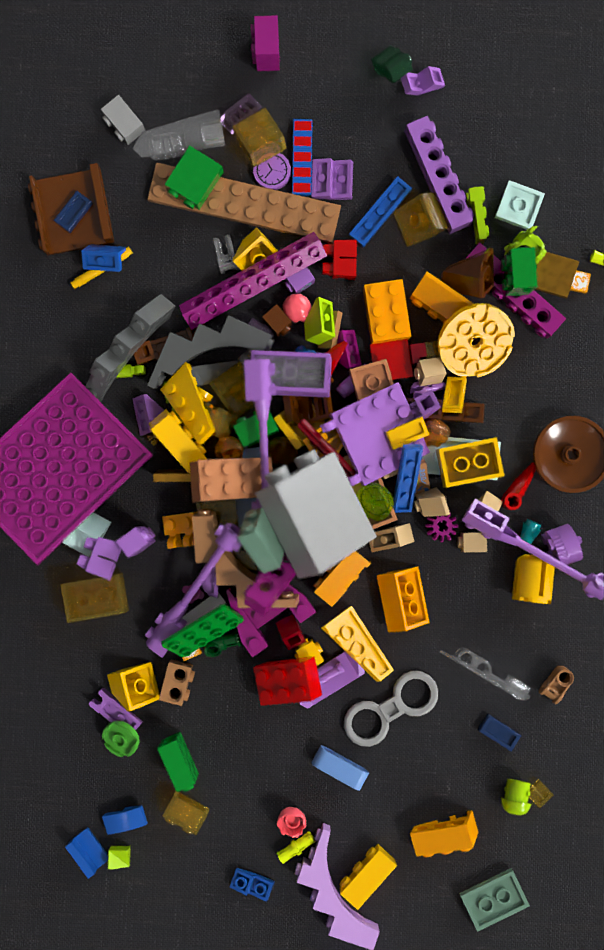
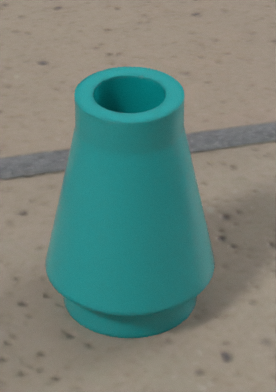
M527 519L522 526L521 539L532 544L541 532V525Z

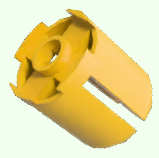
M525 554L519 556L515 563L512 600L551 604L555 567L534 555Z

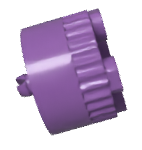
M569 524L541 534L544 545L548 547L549 551L546 552L548 555L566 565L583 559L580 546L583 542L582 538L576 536Z

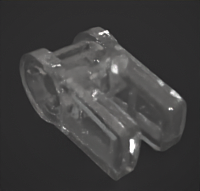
M230 234L225 236V246L228 249V254L226 255L222 252V244L219 238H213L221 274L232 269L240 270L232 261L236 253H234Z

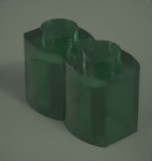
M388 46L371 59L375 71L380 76L386 77L391 83H395L413 70L411 65L412 59L409 54H404L397 47Z

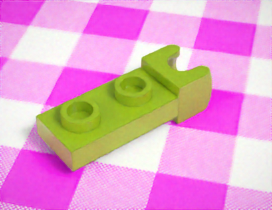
M484 187L469 188L468 193H466L467 207H471L474 214L473 225L476 244H482L489 237L488 225H485L484 220L487 215L486 207L482 205L485 201Z

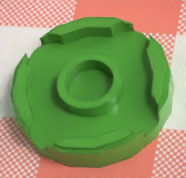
M115 720L103 729L102 740L104 738V745L112 754L118 757H123L124 755L131 756L138 749L140 743L139 736L130 724Z

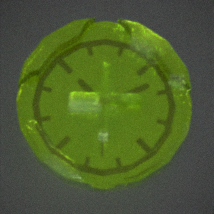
M369 483L361 487L356 494L368 519L372 518L375 521L383 520L392 512L394 507L393 498L384 486L377 483Z

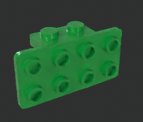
M222 604L164 639L161 644L162 647L180 657H187L197 649L206 646L210 641L221 637L225 632L237 627L244 621V618L241 614Z

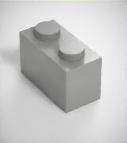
M119 95L101 108L104 114L102 119L109 127L111 125L116 130L114 133L121 142L124 140L129 145L145 132L142 122Z

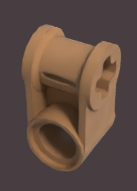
M557 666L541 685L539 694L546 695L552 700V703L558 704L574 681L573 673L564 666ZM567 672V677L564 680H559L560 674Z

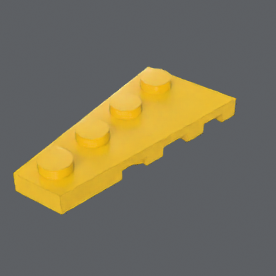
M185 362L160 390L197 443L203 444L215 432V428L208 410L205 409L202 402L204 401L202 394L197 389L196 378L192 376L191 365Z
M352 606L346 608L321 627L376 682L382 681L394 671Z

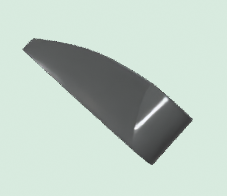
M238 361L191 367L192 376L196 378L198 384L196 386L200 387L222 379L238 366Z

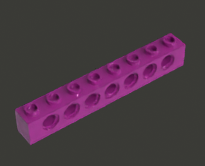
M312 232L180 304L181 313L192 330L198 327L199 324L213 319L323 259L327 254L315 232Z

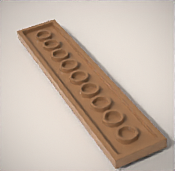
M156 163L148 196L149 202L300 237H305L315 232L320 241L333 243L341 205L220 177L201 209H190L183 203L182 199H174L167 193L165 183L175 167Z

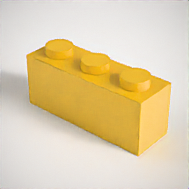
M379 844L371 847L365 855L366 858L362 862L359 861L354 866L350 876H345L340 882V894L357 910L397 866L395 859Z

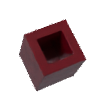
M293 614L276 622L281 638L288 650L306 642Z

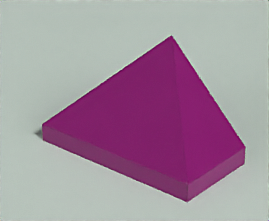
M355 330L339 331L337 344L342 341L348 342L339 363L347 369L362 366Z

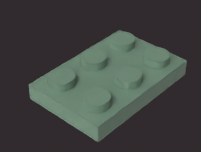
M512 868L459 893L477 932L530 906Z

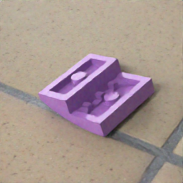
M331 158L313 159L312 198L329 200L352 199L353 161H333Z

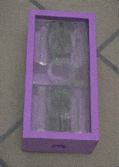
M251 351V360L270 359V363L275 364V375H271V384L275 383L276 395L330 397L332 368L330 354Z

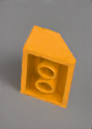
M426 272L410 297L416 307H423L428 311L427 314L429 316L442 320L444 322L443 325L456 311L474 304L429 272Z
M418 566L377 575L388 632L408 631L430 623Z

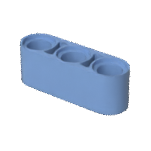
M320 745L311 762L319 770L356 790L361 789L369 774L365 768L323 745Z

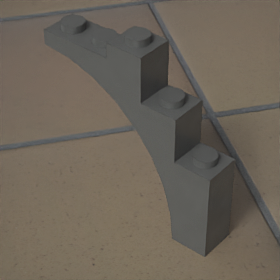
M162 294L134 314L129 326L115 336L109 350L95 359L89 371L91 376L85 387L100 402L134 353L170 318L175 305Z

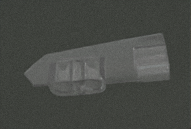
M219 109L143 131L133 150L142 158L151 156L153 160H163L183 156L189 145L196 150L225 146Z
M465 647L459 648L454 656H451L440 650L441 654L520 701L529 699L530 695H528L530 687L512 675L502 680L492 674L490 663ZM464 653L469 654V659L466 662L461 660V656ZM485 663L484 671L477 669L479 664Z

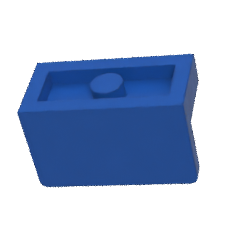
M88 245L81 250L83 269L120 272L122 270L121 254L126 251V247Z
M89 828L84 829L65 846L88 879L95 874L100 866L108 861L107 852Z

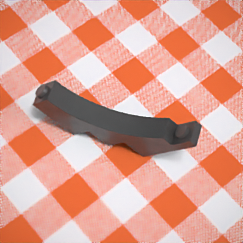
M229 315L221 333L203 324L198 325L192 341L170 332L147 386L154 389L159 388L165 382V373L174 375L185 362L188 363L198 355L216 348L237 346L257 351H270L274 340H272L273 335Z

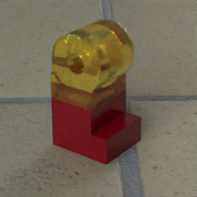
M438 341L411 344L409 346L412 366L417 365L420 359L440 357Z

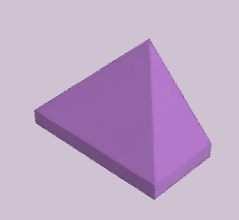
M143 394L132 399L140 436L152 433L149 422L164 411L147 394Z

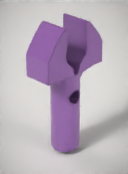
M415 382L411 386L410 393H414L413 398H416L430 390H433V392L444 390L446 384L442 382L420 386L419 382Z

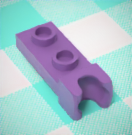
M101 688L98 692L102 697V702L96 699L89 702L90 707L110 722L115 720L124 721L135 730L143 722L131 711L128 712L113 697L114 695L105 688Z

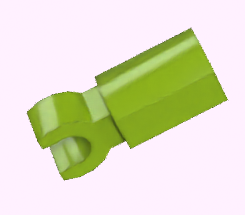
M125 365L116 378L146 375V367L144 365Z

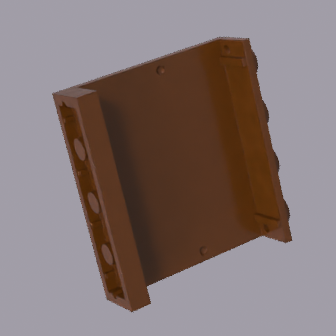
M97 163L90 164V170L40 180H35L32 175L29 176L30 183H28V189L30 194H33L34 199L31 205L33 212L37 215L35 226L37 231H40L41 236L38 242L40 249L47 255L84 249L90 244L105 245L115 243L102 173ZM78 191L92 201L93 205L73 231L69 233L58 225L54 219L74 193Z

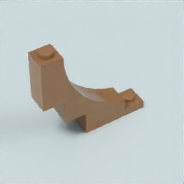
M200 509L192 516L196 563H207L218 548L216 543L218 536L215 535V532L219 525L216 512H210V509ZM225 551L215 565L217 585H236L238 608H250L244 604V592L250 584L253 586L257 575L243 566L231 551ZM261 588L262 591H268L265 588ZM291 591L282 592L271 608L297 607L299 594H293Z

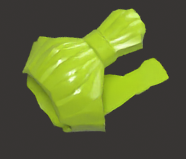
M531 226L526 231H521L512 243L505 246L504 256L511 248H518L521 245L535 247L536 264H538L547 252L544 249L545 245L542 240L532 233L538 226Z

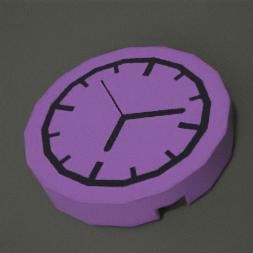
M268 151L256 159L253 166V175L260 187L278 190L283 188L289 181L291 166L283 154Z

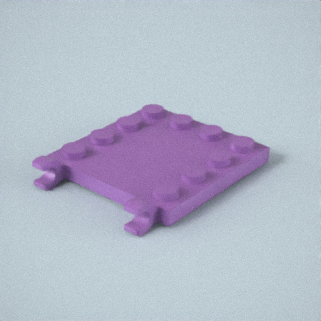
M397 382L330 414L332 420L320 425L323 433L336 428L356 472L355 475L347 478L351 486L359 482L362 486H365L399 469L402 447L392 450L385 432L415 418L400 384ZM424 438L409 443L422 444V457L430 453Z

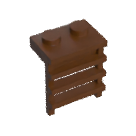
M331 393L329 398L324 397V415L321 397H314L316 417L313 415L311 397L282 395L285 408L284 416L286 423L297 426L303 419H306L310 425H313L315 422H322L328 418L331 419L330 414L336 412L332 409Z

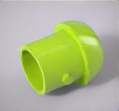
M507 779L506 787L504 788L505 798H501L503 809L514 815L526 814L531 807V803H528L531 783Z

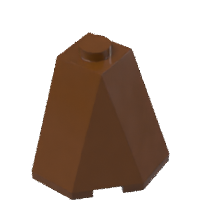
M488 248L448 266L441 274V281L459 294L484 298L494 287L493 248Z

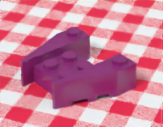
M289 583L283 592L291 591L293 594H299L297 607H292L290 610L299 623H302L316 613V609L304 593ZM229 588L226 592L231 609L241 614L244 618V621L237 626L241 642L250 655L254 657L269 645V642L259 628L287 608H270L263 617L251 608H238L237 596Z

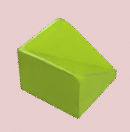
M111 846L108 853V869L129 867L130 846Z

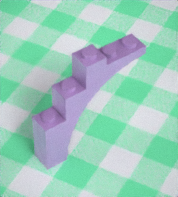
M323 823L321 829L318 828L314 838L316 844L315 847L310 849L309 859L303 857L302 862L297 863L295 869L297 883L314 888L310 901H313L314 910L329 914L326 923L329 936L374 950L379 935L378 924L354 911L343 900L333 884L327 864V845L331 831L330 825Z

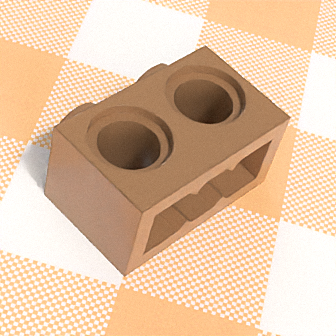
M172 659L169 661L159 698L160 701L182 706L184 701H188L190 690L187 689L188 684L193 682L195 671L192 670L193 665ZM177 669L184 670V678H179L176 675ZM171 689H179L181 695L178 697L173 696Z

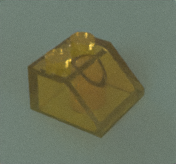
M434 193L420 194L393 212L408 247L434 237L449 228Z
M240 361L209 383L234 419L255 405L254 401H246L245 367Z

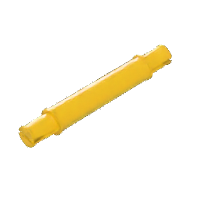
M129 246L121 254V261H124L129 255L133 254ZM88 270L70 283L76 289L105 271Z

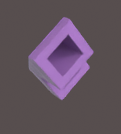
M428 66L418 74L405 72L400 76L405 93L410 95H420L445 86L440 68Z
M433 390L416 397L415 402L409 404L415 419L423 417L424 420L441 408Z

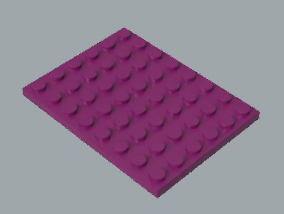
M72 373L65 377L0 438V527L37 565L52 553L153 456Z

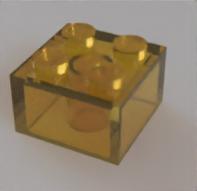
M266 107L232 126L237 141L253 167L287 149L284 135Z

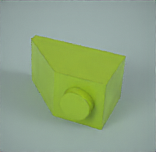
M321 297L316 298L304 322L306 341L320 345L335 338L333 304L331 301Z

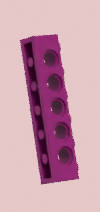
M479 243L466 258L487 248ZM494 255V276H499L503 280L505 278L504 272L501 271V261ZM494 281V287L491 289L493 296L498 300L502 299L510 311L517 312L521 316V320L525 324L533 326L536 329L535 332L540 337L549 338L566 320L560 312L535 290L529 295L506 296V292L502 289V284H497ZM523 301L530 303V309L523 307ZM538 313L545 317L544 322H540L537 319Z
M285 551L280 568L266 573L260 571L255 578L256 582L253 586L250 584L244 592V604L263 617L296 575L291 563L283 561H289ZM261 588H265L268 591H262Z

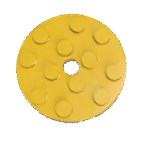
M477 303L465 306L452 314L443 325L438 337L439 356L447 369L458 376H485L499 368L510 355L513 348L511 346L513 337H515L513 324L509 317L494 305ZM479 337L480 342L472 345L473 338Z

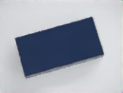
M76 191L54 221L71 233L93 203Z
M487 714L478 728L479 732L511 752L521 737V734Z

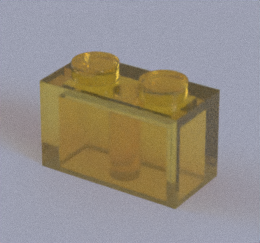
M175 791L162 817L172 825L177 824L182 827L184 832L197 835L208 815L209 808Z

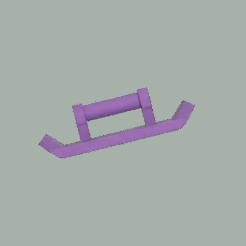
M344 651L317 668L322 695L313 701L299 703L306 708H310L365 674V670Z

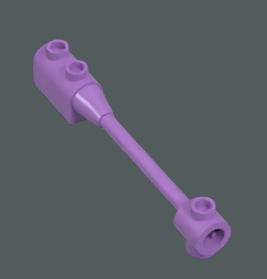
M270 359L244 360L246 401H254L257 420H259L261 484L263 489L268 486L264 477L269 473L267 420L272 396L276 395L275 383L271 384V375H275V364L270 363ZM258 499L256 502H252L251 510L262 507Z
M474 499L462 518L467 528L479 530L487 539L493 538L494 540L519 546L582 582L583 590L588 597H596L599 600L604 598L603 573L597 575L591 573L585 576L527 543L507 526L510 518Z
M227 523L225 526L220 525L215 532V535L218 536L216 539L218 548L183 599L165 614L161 612L155 620V623L158 624L156 628L151 627L145 636L148 638L146 645L163 658L168 651L162 647L161 642L186 626L188 622L182 617L187 610L188 604L225 551L234 550L237 552L242 544L237 539L240 532L238 526L232 523Z

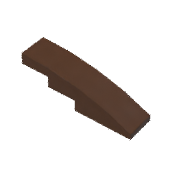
M406 398L408 404L415 402V398ZM437 399L441 408L426 418L429 420L483 423L485 404L464 402L462 413H447L442 411L443 400Z

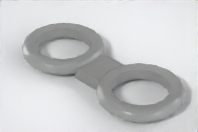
M422 671L404 673L397 679L393 687L392 697L380 704L373 701H361L348 709L344 718V729L347 736L353 743L360 746L370 747L379 744L386 737L389 730V722L404 713L409 716H422L434 708L438 700L436 682L430 675ZM412 679H421L430 688L428 702L419 708L407 706L401 698L403 685ZM371 709L381 718V728L371 738H362L352 729V719L360 710Z

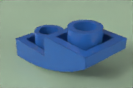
M142 805L126 807L122 811L109 812L102 816L107 834L125 832L147 824Z
M237 868L230 888L246 896L251 894L266 902L275 881Z

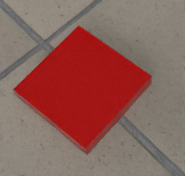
M408 339L369 345L372 363L387 359L392 380L413 377Z

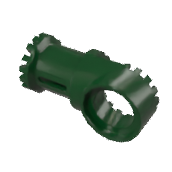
M238 630L223 634L221 637L207 643L204 646L205 655L216 657L221 654V651L227 650L228 647L243 646Z

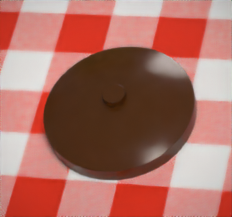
M565 416L546 425L537 436L533 448L534 465L541 479L550 487L566 493L584 492L599 484L604 478L603 429L590 419L581 416Z

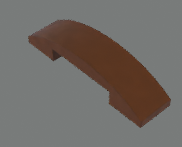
M188 327L186 330L176 334L192 341L198 327L192 330ZM168 336L153 341H145L134 353L137 365L158 360Z

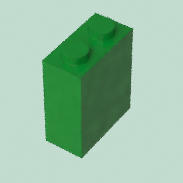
M189 145L165 183L167 193L174 199H182L183 203L190 209L196 208L200 210L224 173L223 167Z
M178 732L163 739L158 747V751L176 792L181 790L186 792L194 787L199 773L181 732Z

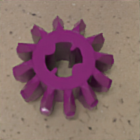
M450 511L449 515L434 516V519L429 516L427 517L431 524H425V527H431V530L427 531V535L434 533L432 540H436L439 536V541L443 542L444 536L447 540H451L449 533L456 535L452 527L458 528V524H452L456 517L449 519ZM443 520V525L445 526V529H441V531H439V526L437 524L438 522L442 523Z

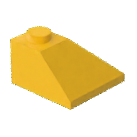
M256 227L242 240L232 261L243 271L276 253L277 249Z
M151 662L124 668L107 675L112 694L128 712L157 701L160 698Z

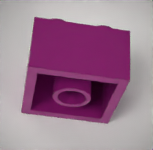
M278 15L254 16V24H251L253 64L257 65V71H279Z

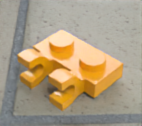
M196 512L162 517L164 534L169 535L167 540L168 549L194 545L192 516ZM181 533H185V536L183 537V544L180 537Z

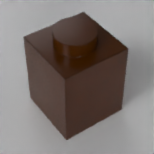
M277 304L262 316L263 321L277 337L281 334L282 336L286 335L292 329L290 327L292 321Z

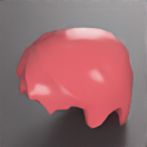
M302 294L289 295L283 303V312L295 323L299 321L305 322L312 308L308 298Z
M294 807L284 808L277 819V827L281 834H286L292 838H298L299 835H302L303 829L307 826L303 812Z

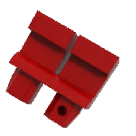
M334 240L333 244L323 245L327 254L326 257H333V263H323L322 274L333 276V279L347 278L348 280H355L357 240Z

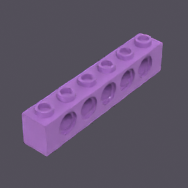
M425 116L407 124L405 134L449 234H452L470 226L473 222L474 214L472 209L466 205L465 193L463 190L460 191L458 177L456 173H452L450 168L451 161L447 155L445 156L442 150L444 149L443 143L435 134L436 127L434 122L430 121L428 116ZM426 137L430 142L424 143L421 141V138ZM428 155H435L437 160L429 159ZM436 172L444 173L445 177L439 178ZM450 189L452 195H446L443 190ZM457 206L460 209V212H453L451 210V207Z

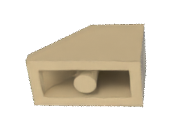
M437 487L415 495V509L417 512L420 511L424 517L450 514L445 496Z
M410 523L375 531L377 537L371 540L369 544L371 552L401 547L415 541Z

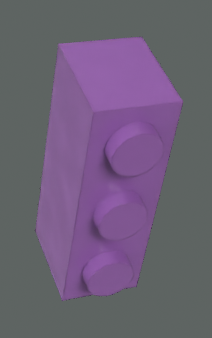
M140 526L135 527L116 542L129 558L138 555L156 542L154 539L156 535L150 527Z

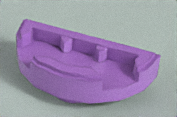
M214 566L201 587L209 596L218 598L219 585L216 582V569Z

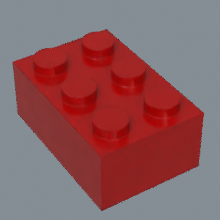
M315 656L269 661L253 667L261 706L308 702L322 695Z

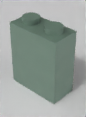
M263 508L249 510L245 514L237 539L262 573L280 568L284 549Z

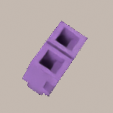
M87 537L84 548L92 550V555L90 558L80 555L77 565L86 569L90 574L110 581L116 566L114 562L118 561L122 550L117 542L98 537V539Z

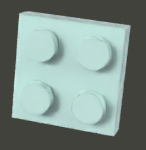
M508 181L495 218L527 230L535 222L545 193Z

